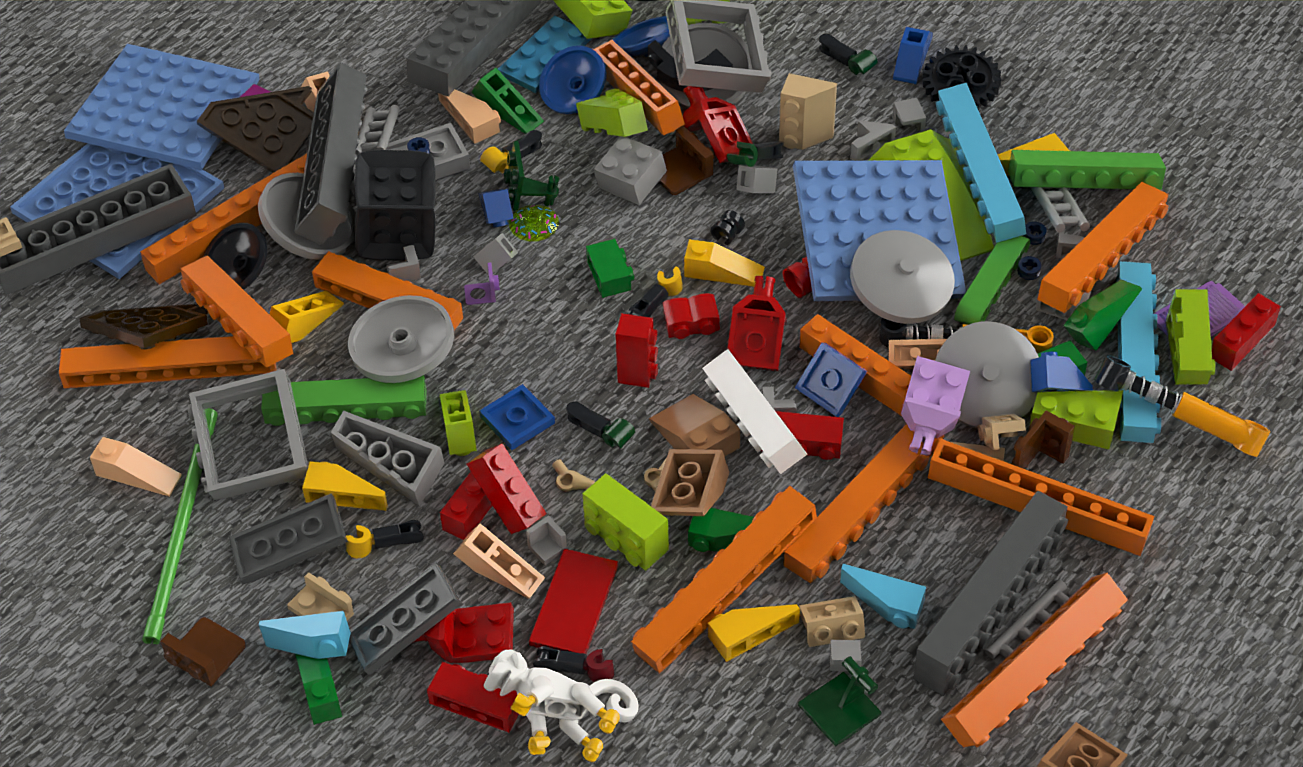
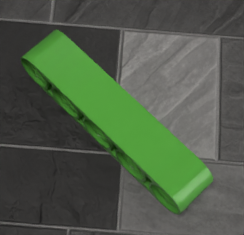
M1019 236L997 242L960 301L955 312V321L969 325L986 320L991 311L992 303L995 304L1002 294L1000 290L1003 286L1006 287L1010 281L1013 269L1016 270L1018 268V263L1023 253H1027L1030 239Z

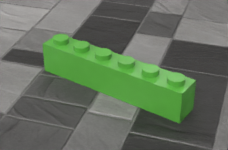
M1012 150L1008 173L1014 187L1135 189L1141 182H1144L1162 190L1166 166L1159 153Z
M424 375L413 380L398 383L379 382L370 378L291 382L299 424H309L312 421L334 423L338 421L343 411L365 419L379 418L381 420H389L392 417L415 419L419 416H426L427 390ZM278 390L262 394L261 409L265 424L275 426L284 424L285 420Z

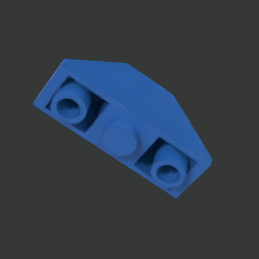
M910 27L905 28L900 42L893 80L917 84L933 37L932 32Z

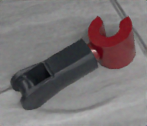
M541 646L537 649L538 658L533 663L534 668H547L552 671L582 675L587 670L588 676L593 682L602 679H613L615 675L613 660L604 661L603 649L592 651L587 656V654L560 651Z

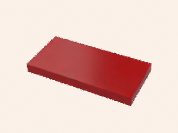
M564 549L529 639V646L537 648L546 646L560 651L587 654L615 577L618 561Z

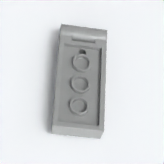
M451 123L390 142L386 149L408 150L407 143L411 139L422 137L428 140L430 154L434 158L435 180L470 169L469 154ZM354 177V180H353V182L351 183V186H350V189H351L352 193L354 194V196H355V177Z

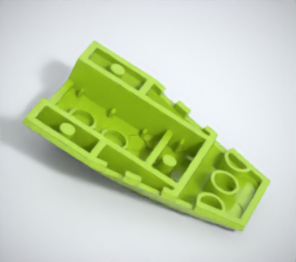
M930 129L885 143L868 161L942 160L960 261L991 252L994 249L991 234H988L984 222L986 217L981 216L977 206L979 200L978 198L974 199L970 189V184L972 183L971 181H966L963 167L965 166L964 164H959L956 155L957 149L952 148L950 139Z

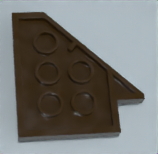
M305 86L210 102L197 120V125L274 173L291 163L310 136L314 112L303 106V103L311 94L312 87Z
M198 304L101 310L79 319L81 328L92 331L93 334H102L108 336L109 339L121 340L124 344H133L139 346L140 349H151L156 346V343L173 341L177 339L178 335L195 333L198 331V328L208 325L206 315L208 310L204 306L200 307Z

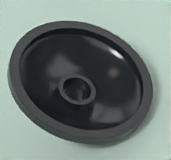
M249 223L233 224L215 236L207 247L204 257L208 255L244 290L258 278L263 270L267 258V241L264 234L254 225Z

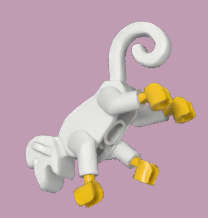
M504 650L494 658L488 671L489 675L484 683V688L487 691L500 688V696H504L513 690L517 691V697L510 709L522 716H527L531 723L533 737L529 739L528 749L532 755L545 754V748L550 745V738L546 736L545 716L559 718L561 730L575 743L585 746L582 752L583 757L589 762H595L603 749V743L598 738L589 739V734L578 725V719L583 718L588 710L595 717H601L599 721L600 729L610 734L618 722L632 721L639 707L638 700L632 690L619 681L602 679L589 686L586 683L576 682L547 668L528 669L521 653L514 650ZM603 693H612L606 703V711L604 709L605 705L597 696ZM620 698L624 701L626 708L619 706Z

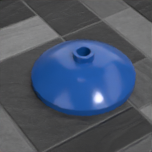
M662 16L637 23L617 34L612 40L629 56L644 55L648 57V45L656 40L662 46L670 37L667 18Z
M571 46L556 53L548 61L540 77L539 90L545 104L557 113L574 114L578 113L576 103L599 97L605 86L607 75L603 59L596 51L586 46Z

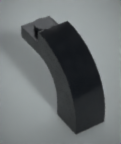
M654 40L648 45L647 58L651 65L657 68V79L674 90L684 92L683 90L687 86L679 85L674 57ZM717 48L702 60L695 62V64L733 68V64ZM703 87V90H704V91H708V90L713 89V88H705V87Z

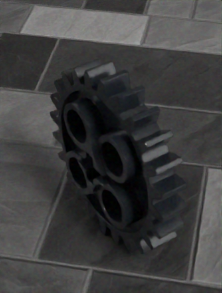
M955 45L954 51L946 47L945 54L937 51L936 58L930 57V62L925 64V71H923V88H926L925 94L931 95V102L939 101V90L966 82L979 111V104L987 107L988 100L993 102L995 95L999 94L1001 70H998V63H993L992 56L985 58L986 51L978 54L977 47H974L972 51H968L967 45L964 46L963 50H959L958 46Z

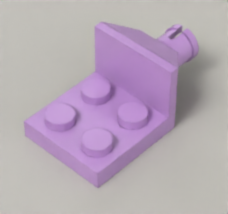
M917 356L901 415L909 429L914 431L913 440L909 447L911 451L917 453L921 442H923L921 455H930L934 438H939L955 428L961 414L959 410L970 371Z

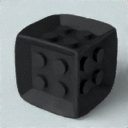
M373 150L357 155L355 164V197L357 204L355 245L359 257L373 260H405L404 247L414 245L418 260L432 257L435 248L436 228L434 212L436 180L435 163L432 154L411 150Z

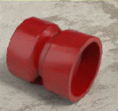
M807 256L802 258V263L795 262L783 270V279L787 288L798 298H802L812 292Z

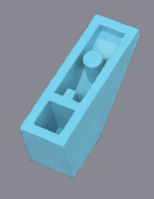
M842 565L841 584L899 628H916L925 601V586L854 566Z
M344 611L259 621V627L267 647L316 659L346 656L351 632Z

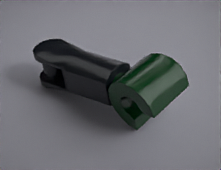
M822 34L819 37V42L821 43L819 50L848 66L855 75L859 73L864 75L878 64L875 54L870 50L865 49L857 54L856 50L840 42L830 34Z
M737 141L736 147L739 149V155L729 153L727 154V159L731 164L752 167L759 160L783 158L781 146L784 145V142L769 141L750 144Z
M577 401L570 402L566 406L568 420L571 423L603 438L605 443L611 448L617 446L621 449L636 433L633 425L625 419L618 418L611 424L610 419L590 410Z

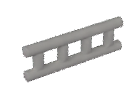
M392 105L390 110L376 111L372 107L367 109L358 133L360 142L355 151L356 155L366 151L387 149L400 110L397 105Z
M1030 187L1057 232H1063L1065 226H1079L1081 231L1084 232L1090 229V224L1067 188ZM1053 188H1056L1057 191H1045V192H1044L1043 189H1053ZM1050 201H1064V203L1052 204ZM1071 213L1072 216H1059L1058 214Z
M1058 580L985 650V654L992 659L998 654L1007 658L1014 651L1008 645L1017 636L1025 641L1033 633L1026 627L1035 618L1044 623L1051 616L1045 609L1053 601L1062 606L1069 599L1068 596L1062 593L1067 588L1065 582Z

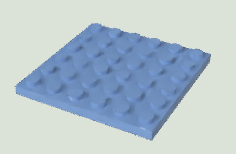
M127 44L65 128V138L202 170L221 140L198 126L197 120L210 102L239 98L253 84L257 85L259 74Z
M87 143L10 206L12 214L25 222H30L169 164L173 165L191 193L196 213L224 189L223 181L204 170ZM187 220L89 261L120 279L142 260L140 251L176 231Z
M942 160L794 162L793 172L814 301H861L856 295L850 279V267L858 247L867 238L879 232L901 230L918 234L940 248L948 258L954 272L955 284L950 299L963 298L966 288Z

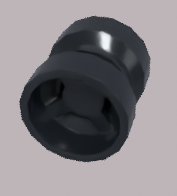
M727 210L720 217V221H717L711 227V235L717 241L722 236L726 237L727 240L724 244L730 245L735 239V234H739L745 228V221L737 212Z

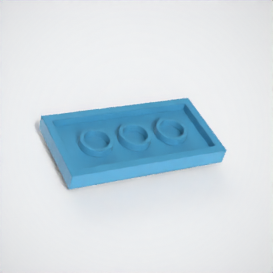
M554 15L507 59L498 70L506 79L536 93L539 91L542 71L556 53L571 46H585L592 38L587 39L574 24Z

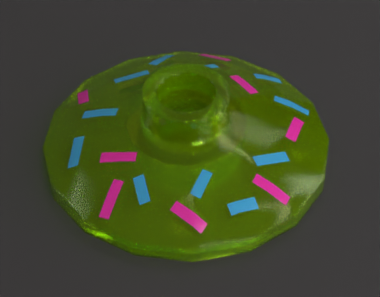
M539 204L519 208L513 213V219L509 220V228L512 233L519 239L529 242L549 238L556 232L559 226V218L555 211Z

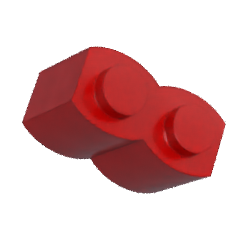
M698 294L690 298H673L663 302V315L669 338L684 339L693 334L710 335L720 330V317L714 294Z

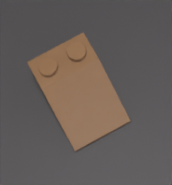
M694 394L649 418V421L674 449L722 450L725 457L740 448L739 427L724 411Z
M669 449L651 507L662 515L704 516L723 494L730 473L723 451Z
M1075 722L1040 760L1037 767H1120L1128 754Z

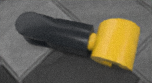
M531 130L516 140L519 142L521 159L542 147V142L540 141L542 133L540 131ZM513 142L503 147L502 152L497 147L487 148L482 153L480 161L492 172L495 173L499 170L501 173H504V170L509 167L507 165V153L512 151Z
M675 266L673 269L674 275L669 279L664 278V272L659 270L657 274L658 284L656 283L638 302L632 305L627 314L650 318L668 296L678 295L683 289L680 269Z
M410 520L398 525L372 529V534L368 528L356 525L357 538L351 535L346 536L348 541L346 542V551L349 556L359 559L370 554L372 545H375V549L400 544L419 543L424 539L423 533L419 531L421 523L418 520Z

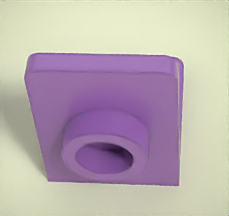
M488 263L490 282L464 286L467 305L496 302L495 291L500 290L498 275H493L491 263ZM476 288H481L486 292L485 296L481 299L472 298L470 293Z

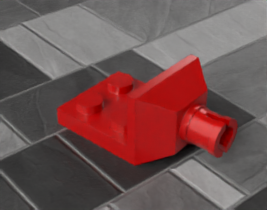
M687 86L683 90L691 106L684 111L683 120L685 125L683 126L689 131L704 130L719 163L729 162L727 159V154L729 153L739 155V149L736 147L737 141L753 144L735 105L717 97L708 98L703 87Z
M755 276L753 294H748L733 306L727 349L741 367L779 371L784 326L787 325V317L781 305L773 297L776 280L773 277L766 276L765 287L763 288V276Z
M510 602L455 609L414 642L428 641L431 649L449 663L494 660L500 652L513 650V605Z

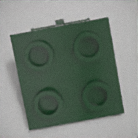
M513 141L512 151L507 153V165L509 167L504 170V183L509 184L507 189L513 211L518 210L521 196H545L544 205L549 206L550 203V206H552L559 194V188L557 187L559 177L554 175V178L552 175L549 176L548 184L526 178L524 176L519 142Z
M851 656L842 662V666L852 675L851 679L845 672H842L798 702V706L835 747L882 715L879 708L864 694V689L868 694L874 693L878 689V684L868 675L869 671L865 667H860Z

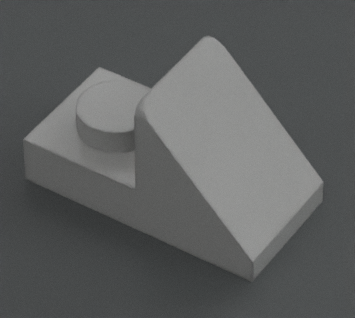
M859 121L857 129L858 138L851 143L850 159L853 161H863L875 154L885 143L895 140L896 127L893 124Z

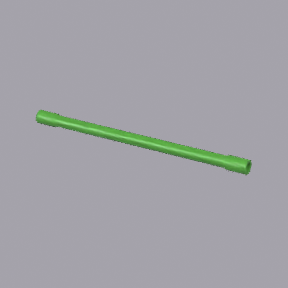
M207 408L205 409L211 439L218 413L214 409ZM195 444L153 606L144 630L142 641L146 644H151L152 639H154L153 644L160 643L165 623L164 617L203 468L200 469L196 453L200 452L199 444Z

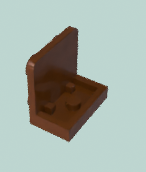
M684 126L675 130L676 148L663 154L667 171L658 181L672 195H678L713 175L714 154L712 150L702 144L698 137Z
M1046 410L1039 419L1035 418L1032 421L1025 437L1020 436L1013 448L1016 454L1011 464L1025 469L1039 451L1064 464L1069 458L1075 426L1066 419L1060 418Z
M206 617L199 619L181 640L167 633L160 641L164 651L163 656L170 664L178 666L188 672L193 678L201 680L211 687L246 648L244 639Z

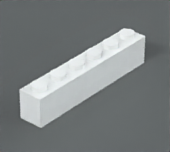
M728 349L702 368L708 375L705 382L714 393L719 390L715 395L724 407L730 405L726 409L735 422L739 419L741 420L737 424L746 437L752 435L748 441L757 453L763 450V453L759 456L768 468L774 465L778 472L782 474L807 455L806 451Z

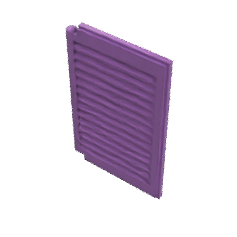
M1209 281L1197 288L1208 289L1210 336L1222 331L1245 307L1220 283L1215 284L1213 281ZM1171 304L1154 313L1158 317L1157 327L1167 336L1166 318Z

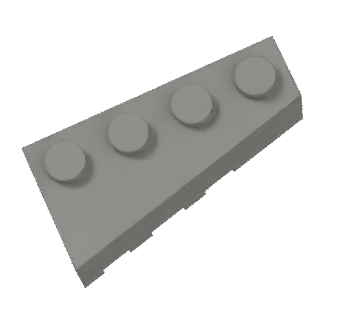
M346 411L342 412L331 431L337 450L418 506L426 497L445 464L439 446Z

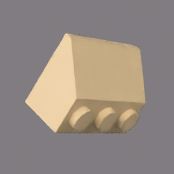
M788 74L780 99L779 141L784 142L783 146L789 149L797 148L803 150L833 138L837 83Z

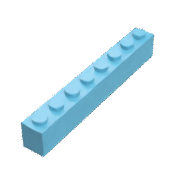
M967 83L939 90V101L936 102L939 116H944L942 120L945 131L951 132L949 138L952 148L958 149L956 151L958 162L960 165L964 164L965 166L963 167L964 176L967 182L971 181L972 183L970 184L973 198H978L979 200L977 206L980 215L986 216L984 222L988 234L993 233L996 243L1026 235L1024 215Z
M1120 261L1116 282L1120 280L1140 286L1142 291L1117 323L1118 358L1131 366L1130 370L1134 371V373L1136 372V376H1145V380L1149 382L1153 380L1160 384V376L1155 375V370L1157 371L1159 366V355L1154 354V350H1157L1158 334H1154V330L1157 328L1158 317L1157 314H1153V310L1156 309L1157 295L1152 294V290H1155L1156 274L1151 273V263ZM1124 390L1120 405V441L1153 443L1155 435L1161 432V418L1157 417V412L1159 413L1160 404H1152V402L1144 400L1145 397L1140 398L1139 394L1133 391L1129 393V390Z

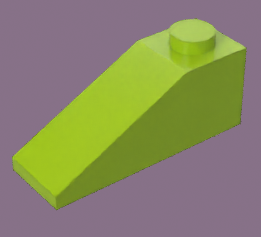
M466 390L439 394L449 454L465 456L473 451H477Z

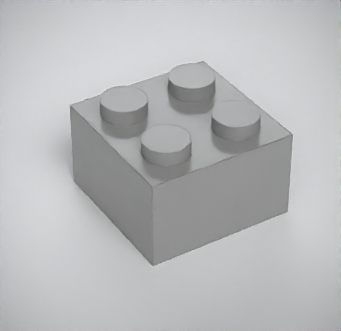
M622 136L619 137L593 169L599 188L638 205L642 203L667 171L662 151Z

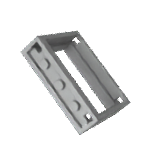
M670 0L666 10V18L679 85L762 93L767 82L771 80V70L768 69L767 51H764L763 33L760 32L759 15L756 14L755 5L719 0ZM686 18L743 24L753 70L695 64Z
M285 369L189 393L191 404L188 405L187 410L190 419H194L196 427L192 428V436L195 444H199L200 452L196 453L200 469L204 468L205 477L201 478V482L204 485L205 493H209L213 500L241 495L305 478L309 465L291 382ZM278 390L294 464L219 483L205 409Z

